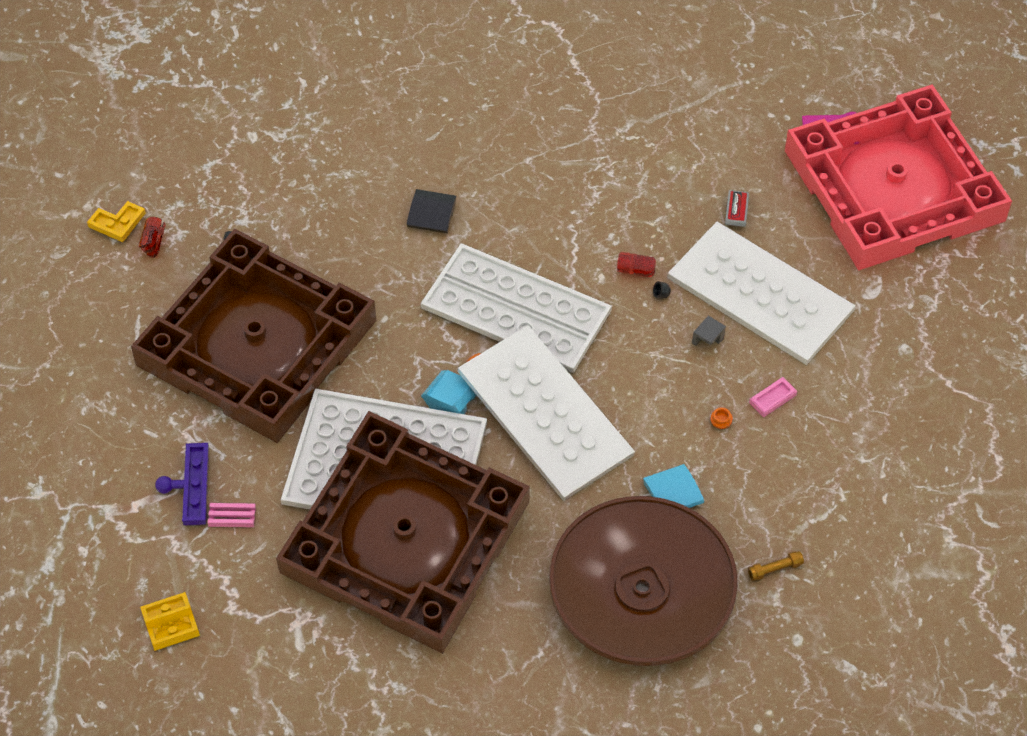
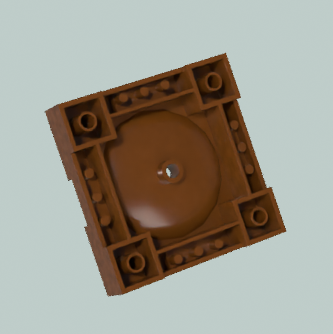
M234 228L209 257L210 263L162 318L157 316L131 345L137 367L186 394L192 392L223 409V414L278 443L310 404L315 389L320 386L337 364L341 365L376 322L375 301L341 283L334 285L270 252L268 245Z
M368 411L347 444L346 453L304 520L298 522L278 554L276 560L279 573L339 603L343 601L380 619L381 624L443 654L476 597V591L494 559L500 555L528 506L530 486L490 467L487 470L409 434L407 428ZM404 527L409 528L407 531H401L400 529Z

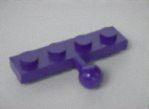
M186 443L184 480H172L168 476H161L155 482V488L161 494H167L172 489H184L183 526L206 525L209 468L208 443Z

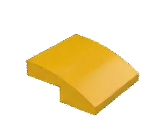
M185 592L140 607L154 651L200 636Z

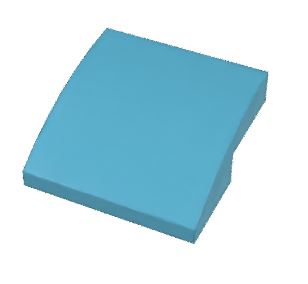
M685 464L643 478L644 486L652 497L671 500L688 508L704 503V498Z

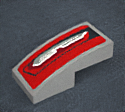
M729 190L725 225L746 227L749 192Z

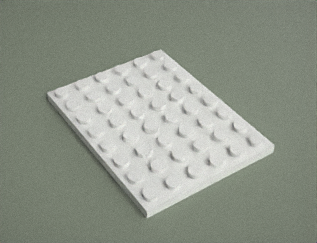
M315 389L281 497V504L304 509L312 507L346 453L347 444L368 411L407 428L409 434L477 465L487 418Z

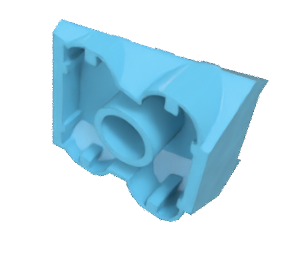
M442 370L421 397L430 409L465 415L467 403L473 400L476 394L461 375L449 370Z

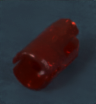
M158 217L146 219L138 245L151 258H155L159 253L166 227L165 222L161 226L162 219Z
M622 251L619 253L617 272L646 277L654 276L656 269L654 257Z

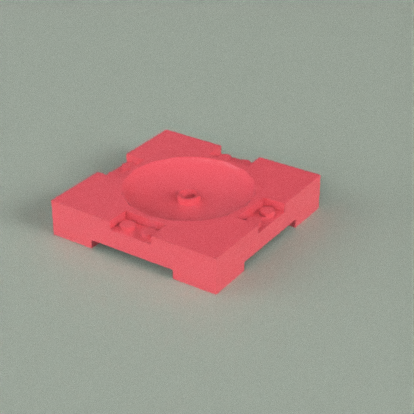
M933 84L897 95L896 101L831 122H827L824 118L788 130L785 153L811 195L816 194L831 218L830 225L858 271L913 253L915 247L947 236L952 240L1006 222L1012 203L1011 198L993 172H987L951 120L952 112Z

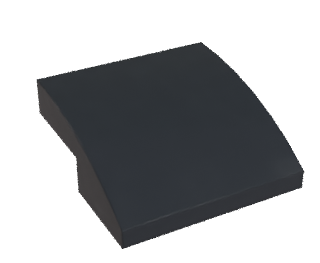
M416 189L407 219V227L448 233L457 196Z

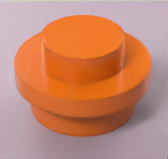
M723 407L714 410L710 417L712 425L719 429L728 428L733 420L730 411Z

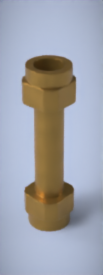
M800 551L788 553L787 558L762 566L760 563L752 565V567L748 568V574L752 581L764 578L765 574L789 566L792 569L804 564V558Z

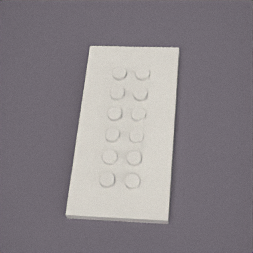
M716 222L667 275V278L805 365L811 361L855 310L854 304L719 222Z
M462 243L421 302L422 309L499 342L529 325L562 366L572 373L575 372L612 309V306Z
M529 325L458 367V373L563 501L634 456L635 451Z

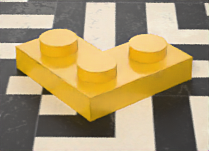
M129 201L124 204L116 215L98 208L87 221V225L95 231L124 242L146 214L145 208Z

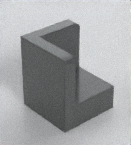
M708 315L693 332L692 344L696 346L701 340L709 345L714 341L720 344L724 339L726 326Z

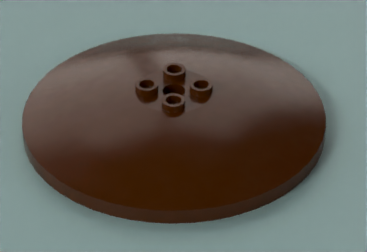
M651 496L617 498L599 504L583 513L565 530L559 539L550 565L549 583L553 605L567 630L581 644L596 654L612 661L634 666L670 664L686 659L704 649L721 633L727 624L734 608L738 587L736 564L732 552L719 531L696 511L677 502ZM644 584L649 589L646 592H640L636 589V586Z

